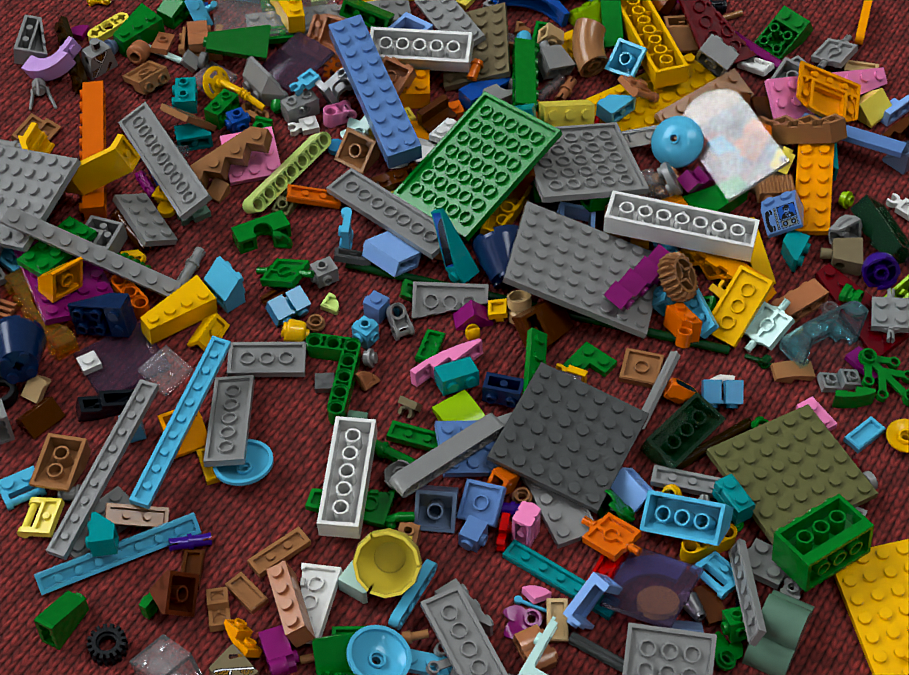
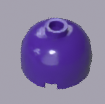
M886 252L872 253L864 260L861 268L864 282L870 288L878 287L877 290L890 288L897 282L896 279L901 274L900 266L896 259Z

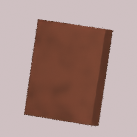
M167 570L149 590L162 614L194 617L200 574Z

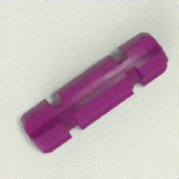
M140 170L135 173V178L140 182L139 184L147 193V196L152 199L151 195L155 191V187H153L144 171Z

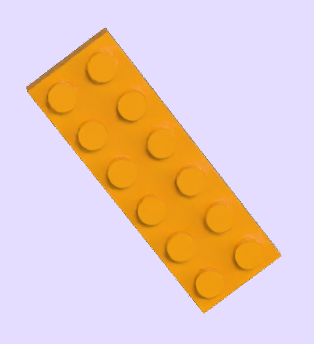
M834 143L798 144L795 190L804 206L803 227L795 230L807 235H828L831 225Z

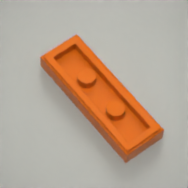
M287 185L286 201L340 209L341 201L327 193L325 189Z

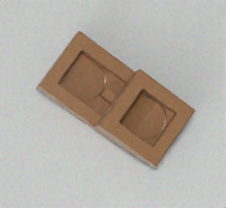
M783 361L770 365L774 381L792 383L795 379L813 381L816 377L811 361Z
M228 587L206 589L210 632L226 630L224 621L225 619H231Z

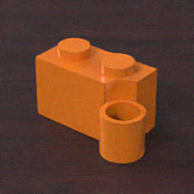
M677 302L667 305L663 325L676 337L675 345L680 348H689L690 343L699 342L703 321L684 303Z

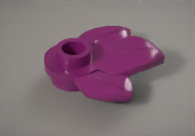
M513 605L503 610L504 616L509 620L504 629V637L508 639H513L514 634L535 624L540 626L542 623L541 613L534 608L525 609L520 605ZM532 616L535 620L534 623L528 622L527 617Z

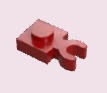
M502 512L499 534L496 541V551L499 552L505 551L509 534H512L510 513Z

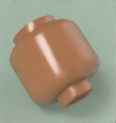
M136 40L128 47L126 54L133 64L141 65L150 57L151 48L147 42Z

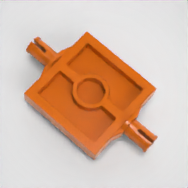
M610 512L597 521L587 516L583 517L581 523L589 527V531L582 536L584 544L613 561H616L627 551L634 553L636 556L641 555L643 549L634 544L641 537V530Z

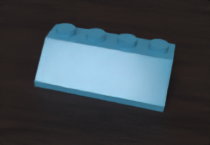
M648 490L639 530L719 546L730 529L734 508L723 503Z

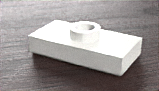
M757 57L737 63V68L763 77L775 68L774 63Z

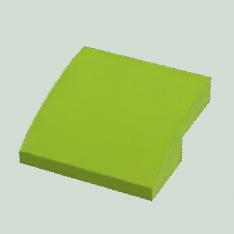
M465 389L431 408L438 421H473L485 416L481 408Z

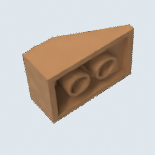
M48 433L29 486L70 492L85 470L91 454L87 439Z

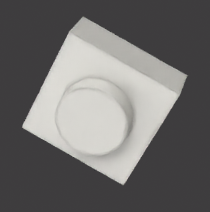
M94 350L76 358L85 376L103 368Z

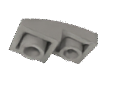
M840 368L837 373L819 372L816 376L821 392L848 391L856 389V386L862 387L861 379L856 369Z

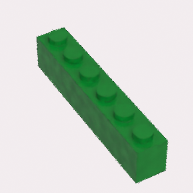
M515 38L512 48V105L535 103L536 112H538L539 101L537 100L539 90L537 89L539 80L537 79L538 58H536L538 48L535 47V40Z

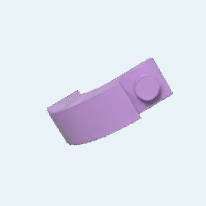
M68 36L53 55L47 58H38L31 55L21 68L32 79L41 78L44 81L56 79L67 73L76 64L73 59L82 47L73 37Z

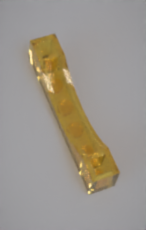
M20 268L4 276L6 281L4 287L9 295H13L12 298L17 307L21 306L23 316L32 321L36 320L43 327L49 353L55 355L60 361L79 351L77 339L68 326L57 323L44 324L40 312L34 305V298L22 269Z

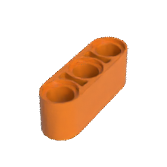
M117 275L112 276L111 283L114 293L129 294L135 316L140 320L141 316L151 310L148 298L134 283Z

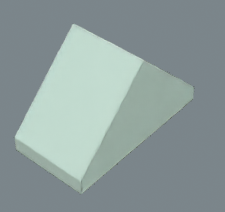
M352 560L338 578L339 590L365 604L368 603L367 591L356 580Z

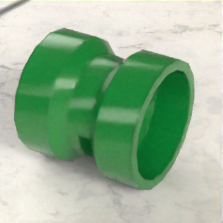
M846 283L838 300L849 302L850 306L857 308L865 292L860 289L855 290L852 285Z

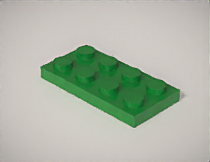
M71 216L57 226L90 242L97 237V232ZM38 241L16 260L19 266L39 277L43 273L65 264L73 256Z

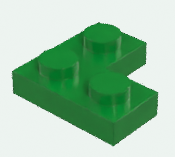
M586 341L563 365L565 367L572 365L586 371L591 368L603 377H606L617 366V361Z

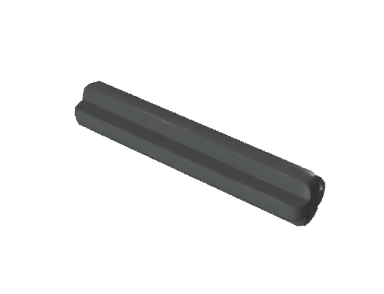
M576 632L571 634L569 644L623 672L624 658Z

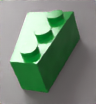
M141 3L113 34V38L119 47L118 52L127 57V49L134 41L143 40L149 44L155 40L158 32L165 33L163 18Z

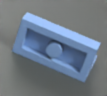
M909 95L901 100L896 98L890 100L892 106L885 110L883 119L880 122L885 126H889L909 112Z
M626 467L621 468L611 486V489L626 505L630 506L634 512H637L645 503L648 490H653L633 468Z

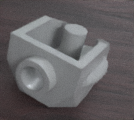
M846 214L839 217L828 230L829 243L832 245V241L835 238L861 237V229L863 227L861 219L855 215Z

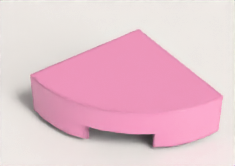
M535 585L523 586L521 591L533 605L545 601L546 598H551L552 593L546 588Z

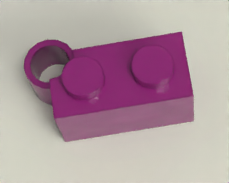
M279 625L258 632L270 674L288 675L297 672L296 663L300 662L296 649L292 650L290 645L292 642L285 636L283 626Z

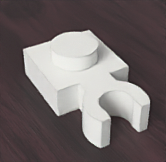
M315 115L298 119L299 123L290 122L287 124L290 136H297L301 132L303 136L320 132Z
M893 193L891 199L888 198L886 200V205L890 208H895L894 212L909 221V199L901 200L898 194Z

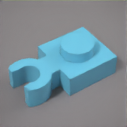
M310 68L297 77L298 82H293L289 85L290 90L294 91L296 96H299L305 88L307 90L315 86L314 83L319 79L321 80V77Z

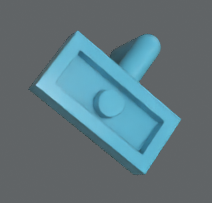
M203 0L184 1L193 21L207 20V25H214L209 12L218 8V2L211 1L210 4L205 6Z

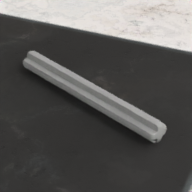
M670 351L641 409L649 413L642 430H645L680 359L678 351Z

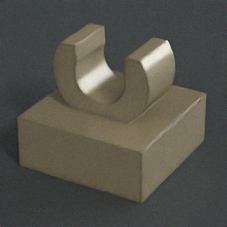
M400 395L398 403L403 406L399 408L398 414L403 415L404 411L408 409L409 414L407 418L412 419L415 414L414 410L420 412L423 405Z

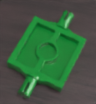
M277 258L269 267L256 268L257 275H263L260 279L261 285L269 287L295 288L302 278H313L315 275L314 270H308L310 268L309 260Z

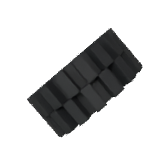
M106 623L103 624L104 628L102 629L100 626H97V632L93 630L90 632L91 636L87 638V648L94 662L97 661L100 666L104 662L105 667H109L110 662L114 666L117 659L121 662L123 660L122 656L126 657V650L129 649L124 630H121V627L118 625L115 628V625L111 623L110 627H108ZM109 639L116 641V645L112 649H100V644L103 641Z

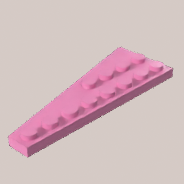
M884 67L832 72L860 84V95L888 84ZM798 76L773 78L764 81L773 119L784 115L798 119L805 112L815 115L803 106L796 97Z

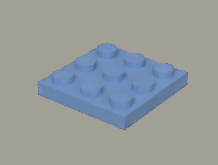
M478 420L436 421L434 428L437 445L442 444ZM496 440L443 473V477L490 476L492 470L499 467L487 460V456Z

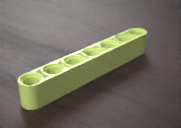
M320 132L311 135L243 201V210L247 214L264 211L287 188L288 184H291L330 146L332 141L330 134Z

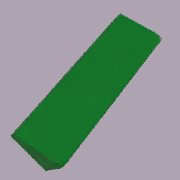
M600 0L602 25L606 28L604 48L614 49L618 38L624 39L621 0Z

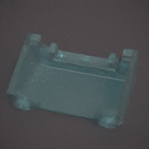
M849 301L784 335L779 343V348L791 361H794L802 369L808 366L809 360L807 357L811 346L829 336L835 342H838L840 339L848 340L847 343L849 345L857 342L869 310L858 301Z

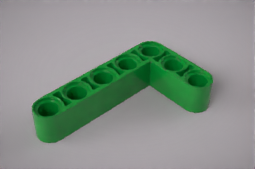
M311 333L306 337L308 356L316 359L339 361L327 405L328 420L334 425L336 416L347 417L356 381L355 373L358 372L362 356L361 343L356 338Z

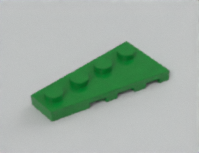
M311 489L305 505L306 510L319 513L323 489ZM370 490L368 492L363 524L385 528L386 517L390 514L396 497V490H389V492Z

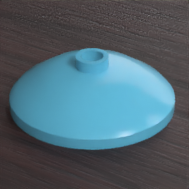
M673 116L662 121L655 129L651 139V148L655 158L661 164L668 162L674 168H683L692 164L701 154L704 145V136L701 128L694 120L685 116ZM676 136L677 140L673 142L672 138Z
M248 439L245 465L215 466L213 470L216 477L223 483L233 486H246L258 482L270 472L273 467L274 457L268 445L258 440Z
M382 625L363 627L353 634L347 645V662L355 675H406L410 669L412 662L410 647L402 635L389 627Z

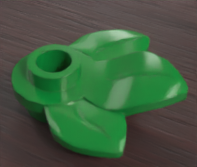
M606 489L605 492L613 500L608 505L616 512L620 519L627 523L633 522L635 520L634 510L626 505L614 491Z
M717 631L715 633L717 640L714 661L720 669L725 671L732 670L736 665V660L740 659L743 655L742 642L729 644L721 632Z

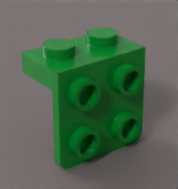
M354 633L331 635L312 640L317 675H355L350 669L346 657L347 645Z

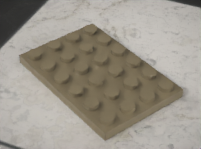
M506 3L467 11L468 16L486 37L485 41L473 47L472 60L474 58L480 59L484 65L483 69L480 70L477 81L501 79L511 76ZM443 71L445 91L459 89L472 83L473 81L468 80L466 77L468 72Z

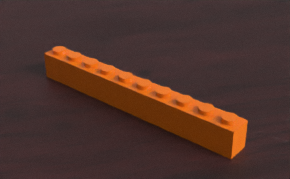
M103 80L82 82V89L80 90V99L82 100L80 102V111L82 114H79L80 123L82 124V126H79L80 136H82L79 139L80 148L82 149V151H79L80 161L106 149V91ZM107 184L86 195H79L80 200H82V203H79L80 214H84L85 221L89 219L90 215L107 219Z

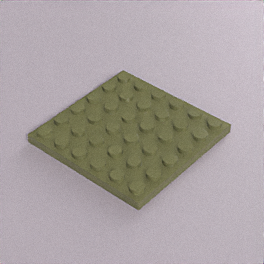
M809 404L714 445L706 451L707 456L721 475L725 477L733 474L756 504L752 517L772 545L774 533L778 528L788 525L796 517L803 516L811 508H816L830 497L832 498L840 494L856 508L878 496L876 489Z

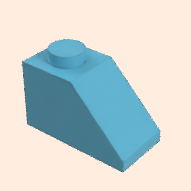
M608 95L598 101L596 116L606 123L618 122L635 110L636 98L631 95Z

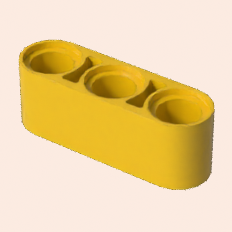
M730 524V529L726 533V536L729 537H724L719 546L683 539L679 555L681 561L686 564H693L714 551L721 553L731 549L735 544L737 528Z

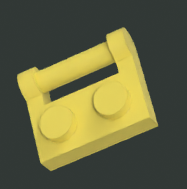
M31 497L29 501L30 507L22 526L17 531V535L22 538H28L29 536L52 538L65 504L63 499ZM37 509H39V510H38V513H37V515H36V518H35V520H34L33 526L31 527V524H32L33 519H34V517H35L36 511H37Z

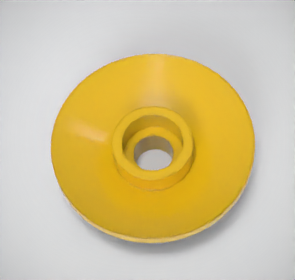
M898 419L888 426L886 438L894 449L904 453H909V419Z

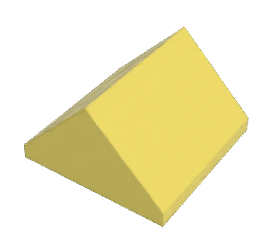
M883 88L869 91L860 97L858 120L870 128L883 119L885 110L892 106Z

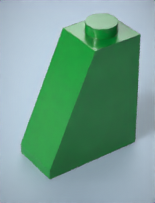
M67 591L34 619L42 642L58 650L62 648L89 611L85 596L80 593Z

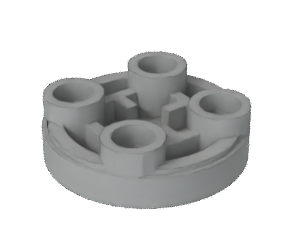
M664 162L660 164L657 172L667 182L665 188L668 193L675 196L683 194L682 186L678 182L677 176L669 163Z

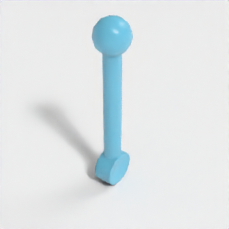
M519 595L514 597L515 604H524L546 613V608L536 604L533 605L523 600Z

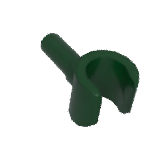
M749 354L744 355V358L755 361L762 369H767L772 364L770 362L772 357L768 354L762 358Z

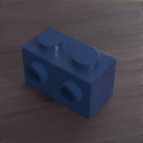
M487 372L482 387V401L510 408L516 407L523 395L524 379Z

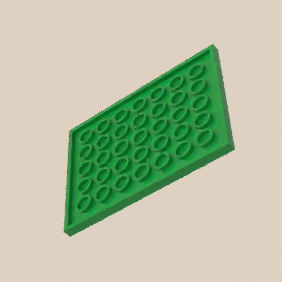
M484 91L398 186L393 194L431 218L433 210L444 209L459 236L469 241L563 134L560 129Z

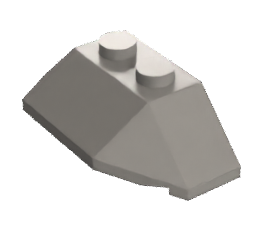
M253 56L247 58L242 74V85L251 92L253 97L266 106H270L273 99L282 100L289 97L288 93L281 88L275 78Z

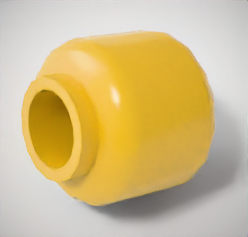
M289 319L283 323L281 337H283L284 342H303L309 335L310 330L307 329L306 322Z

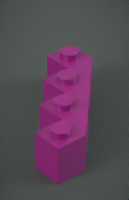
M658 244L648 257L644 256L634 269L630 268L619 282L615 280L604 296L620 310H629L635 301L640 297H644L654 284L658 285L660 283L657 264L659 259L670 252Z

